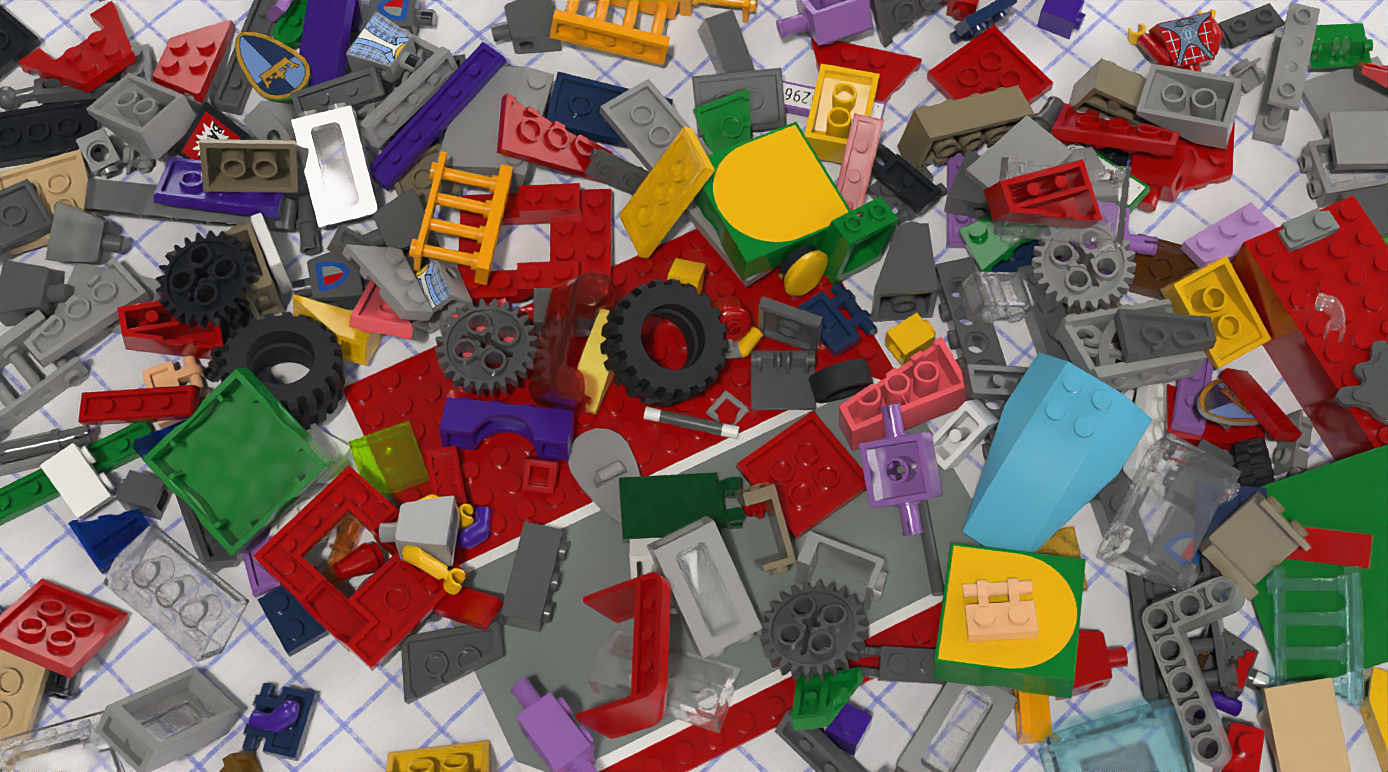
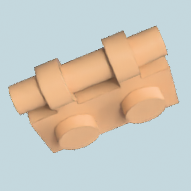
M195 356L185 357L183 359L185 368L176 370L171 360L142 371L147 388L181 386L185 382L198 386L200 388L199 406L210 394L209 389L205 388L202 380L204 377L202 366L197 364ZM187 419L157 421L162 430L184 422Z
M1007 578L1006 582L987 583V580H976V584L962 585L963 598L977 597L978 603L965 605L968 642L1038 638L1034 600L1020 601L1019 596L1021 594L1033 593L1031 580L1018 581V578ZM1008 595V602L989 603L988 597Z

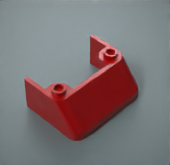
M656 572L644 574L583 597L584 604L615 623L634 618L631 696L576 714L577 721L611 740L653 727L661 721L665 714L668 686L671 586L666 578Z

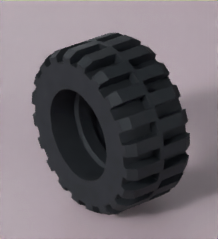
M662 279L652 280L647 285L643 283L627 294L610 310L606 317L608 322L602 327L601 336L605 337L606 340L600 344L601 354H607L608 359L603 362L606 371L612 370L616 376L612 381L618 387L623 384L627 388L625 394L632 399L638 395L641 396L640 401L643 404L651 405L657 402V405L661 407L669 406L672 403L677 405L685 402L712 384L719 376L718 371L724 368L726 358L722 355L728 351L729 341L723 340V335L728 333L726 323H720L718 317L722 314L718 307L713 309L708 303L711 298L705 293L697 294L695 292L697 288L689 283L683 287L680 286L681 282L675 279H669L665 283ZM653 316L667 319L682 332L687 344V358L681 369L670 370L663 368L649 358L641 341V328L646 318Z
M282 312V315L274 316L273 313L265 314L263 319L257 320V318L248 321L245 328L240 326L232 333L233 339L229 338L224 344L223 352L219 358L221 383L236 368H248L257 376L268 366L282 362H292L303 365L310 370L304 377L289 384L274 385L260 380L305 430L311 429V425L314 423L319 425L327 419L326 413L331 415L343 397L345 376L341 346L337 343V339L332 331L326 330L325 325L317 320L311 322L310 317L302 314L296 317L291 312Z

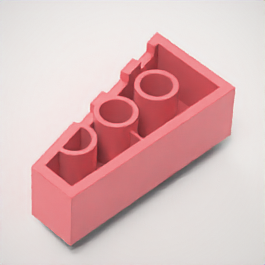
M942 336L933 341L932 346L922 352L920 350L911 356L910 361L900 368H894L886 373L885 378L877 384H870L839 405V427L852 451L858 449L860 443L881 440L883 436H886L880 410L881 406L901 403L904 430L957 410L965 401H969L966 397L962 370Z

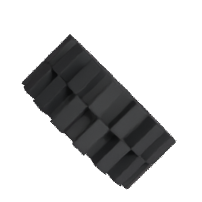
M1259 437L1236 442V462L1238 463L1237 468L1243 486L1261 487L1275 482L1274 470L1272 469L1271 458L1269 457V451L1264 438Z

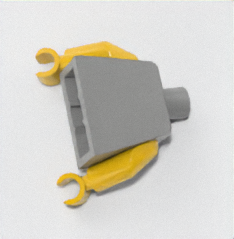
M429 494L417 501L402 504L400 506L398 522L380 523L379 539L381 543L395 542L401 560L422 569L438 580L443 578L445 591L455 595L462 588L460 584L465 580V573L459 568L452 569L451 571L447 569L448 566L453 565L458 528L462 530L474 522V519L471 517L474 511L469 504H462L458 508L454 496L439 497L435 494Z

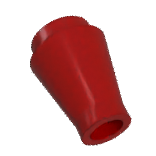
M364 542L340 561L333 563V571L339 581L375 573L384 564V557L376 543L368 544Z

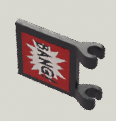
M205 102L175 152L184 159L201 161L199 139H260L251 135L212 104Z

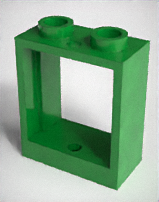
M881 196L831 221L820 251L828 256V264L824 275L832 285L881 261L899 220Z

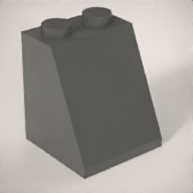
M911 221L903 225H897L874 289L871 310L872 322L905 320L916 312L921 318H933L938 294V283L929 223Z

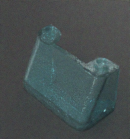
M1171 698L1161 699L1057 731L1047 736L1037 751L1045 772H1196L1187 738Z

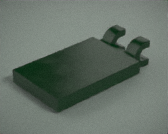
M716 472L619 478L623 543H630V539L662 538L705 516L714 520L720 535L721 528L741 529L742 522L744 521L743 507L730 508L724 511L723 498H736L734 491L741 489L740 477H730L716 481Z

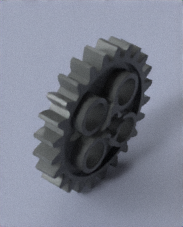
M480 299L479 307L476 308L471 302H468V311L466 312L456 308L458 317L447 316L449 327L440 326L439 329L442 336L435 339L438 346L435 349L437 358H439L438 365L440 370H444L445 379L453 378L452 382L455 388L464 383L463 387L466 394L472 388H476L478 397H481L484 389H488L491 397H493L495 388L498 387L505 394L507 393L506 384L509 383L517 388L519 386L517 377L527 379L528 373L525 368L534 369L535 364L532 358H538V349L535 348L539 346L538 337L534 336L536 334L535 326L529 325V316L521 317L519 307L510 312L509 302L507 301L501 308L498 307L496 299H493L490 306H486L485 301ZM479 326L486 327L479 332L473 331L474 328ZM505 337L515 338L511 342H502V339ZM463 353H473L468 358H460V355ZM493 363L502 364L496 369L488 368Z
M821 580L817 581L815 588H810L806 581L801 591H798L794 585L791 586L792 595L790 596L782 592L779 593L781 603L770 602L772 612H763L766 623H761L762 629L760 630L762 635L759 636L765 657L769 658L773 668L779 666L783 676L791 671L793 680L796 681L801 674H804L807 683H810L813 675L818 674L820 681L824 682L825 673L830 672L836 678L838 677L836 668L841 667L844 670H850L848 659L859 661L857 650L866 649L863 639L869 638L867 616L865 615L863 605L858 604L856 595L848 596L845 587L836 592L833 582L824 589ZM810 611L807 614L801 615L803 612ZM834 620H840L837 623H831ZM791 639H797L794 642H788ZM828 647L825 651H818L821 648Z

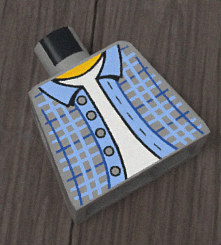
M378 12L374 13L346 53L352 71L356 72L377 66L380 78L389 82L397 81L404 70L414 73L424 63L423 58L415 55L416 48L411 34Z
M423 257L421 270L414 275L433 310V314L429 321L410 320V323H412L413 327L432 334L440 326L447 323V316L457 314L456 308L464 311L468 308L467 303L471 302L473 304V301L456 267L441 260Z

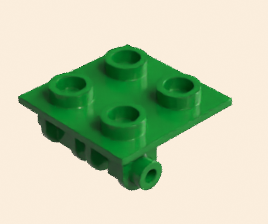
M1363 23L1317 25L1309 60L1310 68L1356 67L1358 61L1372 63L1369 51L1373 50V40L1367 39Z

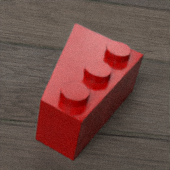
M1084 159L1005 179L984 189L993 221L1087 228L1103 220Z
M159 300L117 307L126 350L183 357L195 356V358L213 360L211 358V351L216 347H223L220 325L215 327L209 321L206 329H202L198 324L194 328H190L185 322L180 324L165 311L166 308Z

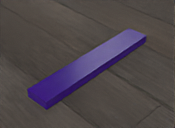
M482 42L369 165L373 180L389 191L507 62L505 57Z

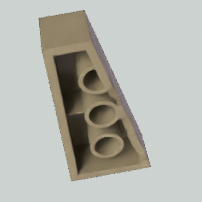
M1018 85L1009 88L1000 87L992 92L983 94L975 93L958 100L949 99L932 106L923 105L913 111L897 148L902 157L921 172L923 171L922 165L932 161L937 166L947 162V157L958 151H962L963 155H965L967 150L974 151L984 141H987L989 145L996 143L1026 115L1032 119L1035 113Z

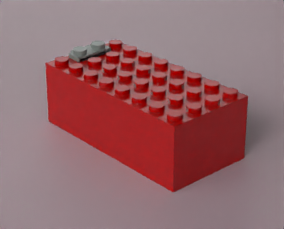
M1353 195L1320 210L1317 208L1282 223L1278 228L1243 242L1232 264L1271 337V340L1262 344L1303 411L1310 418V422L1335 462L1388 444V425L1374 419L1363 409L1342 407L1336 402V394L1341 388L1360 385V381L1353 376L1352 372L1356 365L1370 360L1369 350L1372 344L1378 340L1388 343V246Z

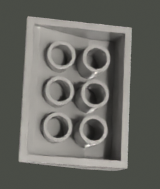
M502 66L447 126L436 162L438 163L441 151L447 152L446 168L492 177L493 174L499 175L501 164L513 166L510 189L519 191V186H524L531 163L496 153L502 97L508 93L516 98V102L526 108L528 106L540 111L539 115L544 117L552 92L554 74L526 66Z

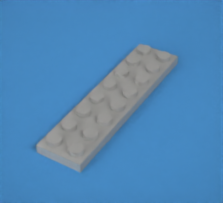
M649 79L600 106V114L649 172H651L684 126L691 128ZM697 136L706 155L708 156L713 154L709 150V148L703 143V141ZM693 199L684 210V214L740 279L721 246L716 230L704 217ZM779 266L741 281L747 287Z

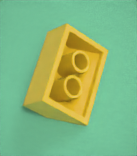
M489 740L389 752L386 772H492Z

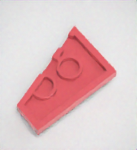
M370 279L350 316L349 327L360 329L366 333L376 332L412 340L413 328L410 320L400 319L378 294L380 288Z

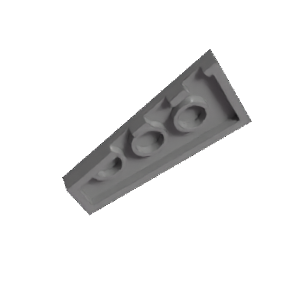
M114 256L106 263L107 268L99 276L94 274L86 282L88 286L77 297L72 295L64 303L65 309L57 316L51 315L23 342L30 354L43 368L119 319L117 307L144 303L150 299L146 290Z

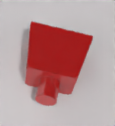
M1178 144L1174 156L1156 157L1151 153L1139 151L1133 153L1130 174L1147 184L1150 188V192L1138 204L1140 209L1153 212L1156 210L1159 200L1173 202L1177 199L1196 164L1192 146Z
M1079 630L1072 697L1107 686L1112 679L1111 668L1128 666V656L1125 647L1107 648L1103 632ZM1055 697L1056 701L1066 699L1062 697Z
M1236 722L1224 724L1223 727L1232 748V757L1227 765L1222 768H1213V772H1259L1265 730ZM1217 744V747H1216V754L1218 753V749H1219V748H1218V744Z

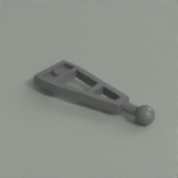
M149 43L132 46L137 61L121 71V79L127 73H131L154 83L152 77L154 73L153 58ZM40 77L34 80V86L18 90L8 86L1 87L0 108L11 110L18 105L19 101L36 98L38 104L97 99L117 82L103 83L88 93L69 86L59 87L63 84L58 79L51 77L47 80Z

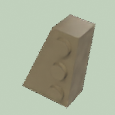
M1101 58L1073 86L1069 104L1074 105V111L1085 113L1086 110L1090 109L1100 112L1099 118L1114 119L1117 116L1128 119L1127 121L1131 123V126L1137 127L1139 124L1145 123L1160 127L1136 115L1146 78L1141 74L1133 73L1112 61Z

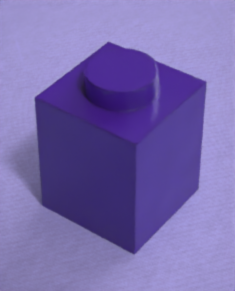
M1046 0L1041 9L1037 27L1070 39L1074 29L1078 31L1081 29L1086 14L1082 13L1085 1Z
M846 703L826 728L825 735L838 748L855 756L870 729L873 717Z

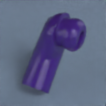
M482 506L475 508L474 523L458 531L457 547L470 549L488 538L492 511L490 508Z
M1219 691L1210 692L1216 709L1234 717L1240 714L1243 705L1242 701L1233 697H1227L1226 694ZM1204 709L1196 711L1193 715L1197 719H1203L1206 716Z

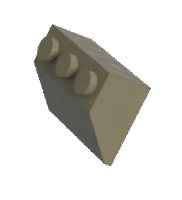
M199 139L203 192L298 193L299 161L296 140Z

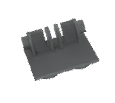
M751 351L752 410H815V398L808 380L815 373L814 351Z

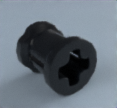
M83 667L71 679L53 671L50 685L45 687L44 694L56 699L74 700L75 693L73 689L77 674L82 672Z

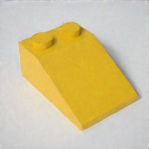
M821 63L804 133L820 160L842 164L854 113L872 116L880 74Z
M1227 256L1213 260L1160 289L1164 298L1171 300L1173 304L1172 309L1175 314L1211 317L1217 340L1213 349L1203 351L1216 369L1271 340Z

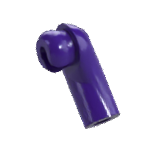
M289 699L285 700L282 705L271 713L253 710L249 718V727L280 733L297 720L300 706L296 701Z

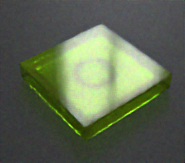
M409 420L348 442L359 475L382 496L429 480Z

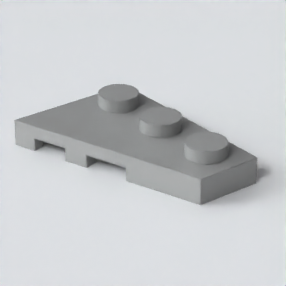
M346 244L342 252L344 257L348 261L355 260L361 267L359 273L365 280L372 279L380 288L378 294L400 319L429 321L433 310L401 249Z

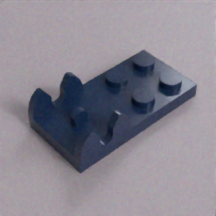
M557 72L547 119L551 122L558 121L565 125V129L576 136L581 134L589 140L594 139L628 147L600 114V106L628 91L629 88ZM666 98L667 101L672 105L673 99Z

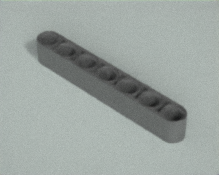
M103 179L87 180L84 210L88 212L233 227L239 224L244 225L251 222V215L155 204L153 194L157 185ZM284 198L277 219L263 217L268 230L293 233L295 231L298 202Z

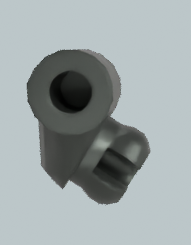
M216 347L211 351V358L213 360L209 361V366L203 369V375L210 382H216L220 377L219 358L223 352V347Z

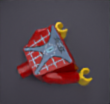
M1210 9L1207 13H1202L1201 10H1198L1197 15L1158 23L1148 30L1149 34L1146 33V26L1143 23L1138 24V32H1133L1131 28H1128V42L1133 45H1139L1158 65L1202 72L1200 66L1207 65L1218 54L1223 39V32L1216 19H1214L1216 15L1215 10Z

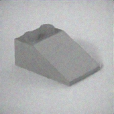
M1151 63L1136 115L1162 128L1180 132L1181 137L1196 144L1226 149L1240 104L1242 79Z
M127 73L86 109L89 115L136 151L155 160L165 155L175 143L185 136L196 118L184 95L131 73Z

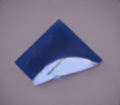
M140 509L125 511L119 515L98 516L97 520L85 522L73 520L68 523L102 574H105L159 538Z

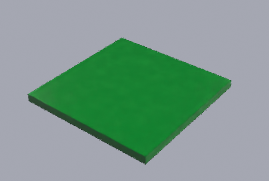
M1388 444L1261 486L1262 488H1267V498L1272 495L1286 509L1281 514L1289 522L1296 519L1303 527L1373 535L1370 569L1284 559L1255 584L1259 593L1252 599L1282 685L1323 678L1333 679L1388 662Z

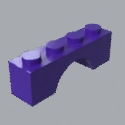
M447 397L439 428L442 447L456 445L459 449L475 450L478 444L485 438L497 433L510 432L519 434L529 440L536 451L537 457L569 461L575 432L574 411L563 408L534 407L529 404L514 405L505 404L500 401H478L466 397Z

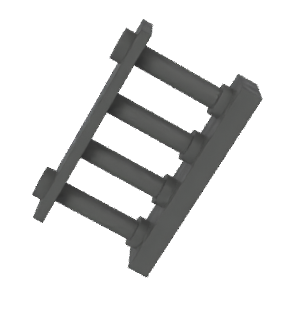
M1202 558L1204 574L1154 582L1153 580H1148L1142 569L1129 571L1144 697L1152 709L1166 707L1165 695H1169V691L1142 623L1143 612L1152 604V600L1157 599L1158 595L1181 592L1215 577L1222 576L1207 558ZM1199 607L1189 608L1187 610L1188 616L1196 614ZM1167 614L1157 619V629H1161V627L1167 624ZM1222 618L1211 623L1213 637L1192 640L1190 643L1194 654L1210 651L1216 652L1218 669L1204 671L1202 674L1207 685L1220 683L1226 696L1234 697L1233 685L1238 684V676L1234 663H1229ZM1179 645L1170 649L1168 658L1180 655ZM1185 678L1181 683L1180 689L1191 688L1193 685L1192 678Z

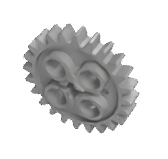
M1100 222L1087 228L1058 226V231L1048 227V237L1042 235L1039 237L1038 244L1040 246L1034 247L1033 255L1036 257L1032 258L1031 267L1036 268L1033 270V279H1040L1037 283V289L1047 288L1044 296L1045 300L1054 296L1056 298L1054 307L1057 308L1064 302L1067 304L1066 311L1068 313L1072 310L1073 306H1077L1079 314H1083L1085 307H1090L1091 312L1097 310L1099 304L1105 310L1109 309L1110 300L1118 304L1121 298L1120 293L1127 295L1129 290L1128 284L1133 283L1135 276L1132 273L1135 272L1136 263L1131 262L1134 259L1135 251H1127L1130 246V240L1120 242L1123 233L1121 230L1112 233V223L1107 224L1103 228L1100 226ZM1087 242L1093 243L1097 248L1088 249L1083 244ZM1069 243H1073V244L1075 245V247H1076V250H1075L1074 247H1073L1071 244H1069ZM1058 255L1066 256L1069 260L1066 262H1060L1056 260L1055 257ZM1107 268L1112 274L1104 275L1098 269ZM1091 280H1092V281L1094 282V284L1097 285L1098 287H1094V286L1092 285V283H1091ZM1079 281L1083 283L1084 287L1075 288L1070 282Z

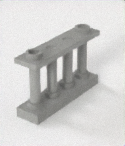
M1290 2L1282 37L1275 36L1272 43L1251 139L1278 146L1282 145L1290 109L1298 111L1300 107L1320 13L1319 8Z
M39 309L0 336V370L12 363L31 387L30 390L15 399L0 380V401L5 406V408L0 410V440L4 437V434L66 389L79 384L83 377L89 374L77 356L70 361H67L62 356L53 362L57 370L41 380L22 355L28 350L23 342L47 320Z

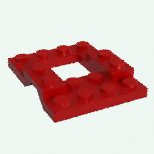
M580 183L519 186V193H509L501 225L550 223V261L517 263V270L490 271L487 285L475 283L476 271L471 270V266L458 264V271L473 304H479L480 299H483L485 304H488L493 299L500 300L506 298V301L509 303L522 302L534 294V288L597 287L598 299L612 298L611 188L581 190ZM494 194L461 195V197L486 202V200L492 201ZM460 210V224L480 228V225L486 226L488 219L483 218V214ZM459 237L458 251L473 254L474 251L480 252L482 244H477V240Z
M349 465L253 555V559L301 604L302 608L348 652L351 651L373 671L450 594L443 587V578L438 580L422 569L401 560L395 542H380V523L398 522L399 511ZM350 513L373 534L374 539L392 557L347 599L303 557ZM453 561V565L448 566L447 570L451 571L455 568H462Z

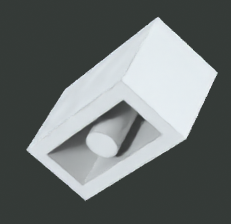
M978 399L965 401L932 436L937 463L944 470L957 467L999 423V420Z
M72 443L42 463L40 467L75 516L83 520L115 498L110 491L115 486L104 472L98 474L92 466L96 460L86 446L80 448L75 443Z

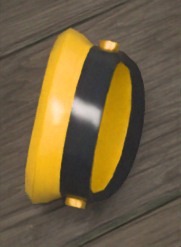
M812 244L805 245L792 253L784 261L776 275L779 279L783 280L786 293L791 296H799L808 293L816 287L825 273L828 256Z

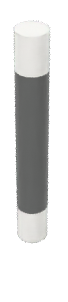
M646 407L644 412V419L734 439H737L739 434V426Z

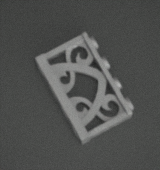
M406 28L403 29L413 37L417 56L423 58V60L426 57L428 60L424 61L414 73L404 70L401 74L403 75L402 84L392 93L352 106L355 110H358L356 115L362 137L377 149L428 102L458 69L449 49L443 46L439 48L410 33ZM368 114V116L365 119H363L362 121L360 120Z
M1170 299L1149 300L1145 303L1125 304L1118 307L1120 309L1175 314ZM1118 308L1097 309L1093 312L1078 315L1075 313L1069 314L1061 320L1054 334L1056 341H1060L1073 365L1117 391L1194 377L1207 358L1202 350L1125 363L1122 351L1110 349L1112 338L1117 333L1114 317ZM1079 337H1084L1083 342H1084L1086 345H1088V346H1090V347H1097V348L1094 349V348H1088V347L1084 346V345L1082 344L1081 340L1079 339ZM1090 357H1096V366ZM1116 359H1119V360L1122 361V362H1119V363H1115Z

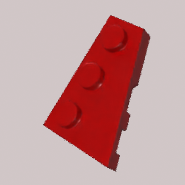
M1167 384L1165 444L1198 447L1203 438L1222 450L1235 451L1236 442L1263 437L1265 441V429L1261 424L1252 426L1231 425L1225 430L1217 422L1206 418L1205 430L1202 436L1170 429L1176 387Z

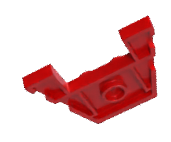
M110 1L90 14L93 22L101 28L100 31L91 33L88 39L76 47L67 49L56 60H53L42 49L38 48L18 61V64L25 73L30 74L33 71L38 73L41 78L48 80L52 77L58 79L63 85L89 93L137 61L119 13L114 3Z

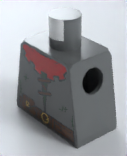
M1211 623L1205 628L1201 639L1213 637ZM1224 628L1229 663H1234L1238 676V684L1233 685V698L1238 699L1245 687L1261 694V689L1267 688L1271 676L1253 668L1259 653L1258 650ZM1215 651L1195 654L1202 672L1218 669ZM1220 683L1207 685L1209 692L1219 691L1224 693Z

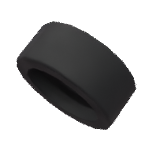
M853 359L828 366L815 372L808 379L817 403L833 402L856 395L870 384H873L867 362L864 359Z

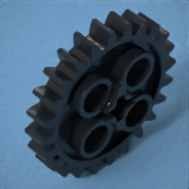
M209 230L206 238H204L197 232L195 241L191 242L186 237L184 238L185 246L183 248L174 245V249L177 252L174 256L165 255L169 264L159 266L165 275L156 277L157 282L161 285L156 289V292L162 297L159 302L166 308L165 311L180 324L185 322L190 328H194L198 324L202 329H206L209 321L215 327H218L219 318L222 317L227 322H230L229 313L232 311L240 315L241 310L238 307L240 303L250 304L245 296L246 294L256 293L250 284L259 281L254 274L259 269L253 262L255 257L249 251V248L234 235L228 237L224 231H221L216 236L212 230Z

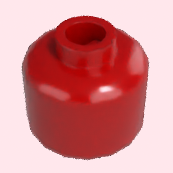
M725 296L714 301L711 307L713 309L718 307L722 314L718 317L720 323H726L728 333L723 335V340L731 339L733 342H736L746 337L751 329L752 320L744 302L735 296Z

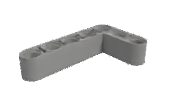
M1222 576L1215 577L1153 603L1144 610L1142 615L1145 632L1192 754L1198 761L1212 768H1222L1227 765L1232 757V748L1187 633L1234 614L1243 607L1245 594L1242 588L1229 578ZM1231 588L1232 595L1230 599L1226 602H1219L1221 591ZM1199 601L1200 607L1198 612L1188 616L1187 610L1189 605ZM1167 614V624L1163 628L1157 629V619ZM1179 645L1180 655L1175 660L1169 661L1168 653L1170 649ZM1187 677H1191L1193 680L1191 689L1182 693L1180 689L1182 681ZM1204 709L1206 714L1205 720L1200 725L1195 726L1193 715L1196 711ZM1211 742H1217L1218 753L1213 758L1208 759L1205 753L1206 747Z

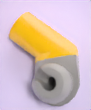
M751 326L749 333L740 341L733 342V340L728 339V351L722 356L726 359L747 357L763 337L762 332Z

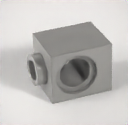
M104 127L76 139L95 176L99 174L102 177L109 176L119 170L118 165L123 164ZM99 147H105L109 151L108 158L102 162H97L93 159V152Z

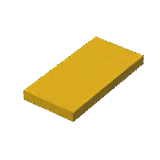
M684 126L619 214L641 258L648 259L715 171L692 128Z

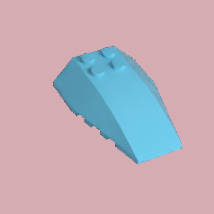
M1039 352L1004 405L962 533L984 547L1035 553L1119 474L1153 419L1126 395L1072 363Z

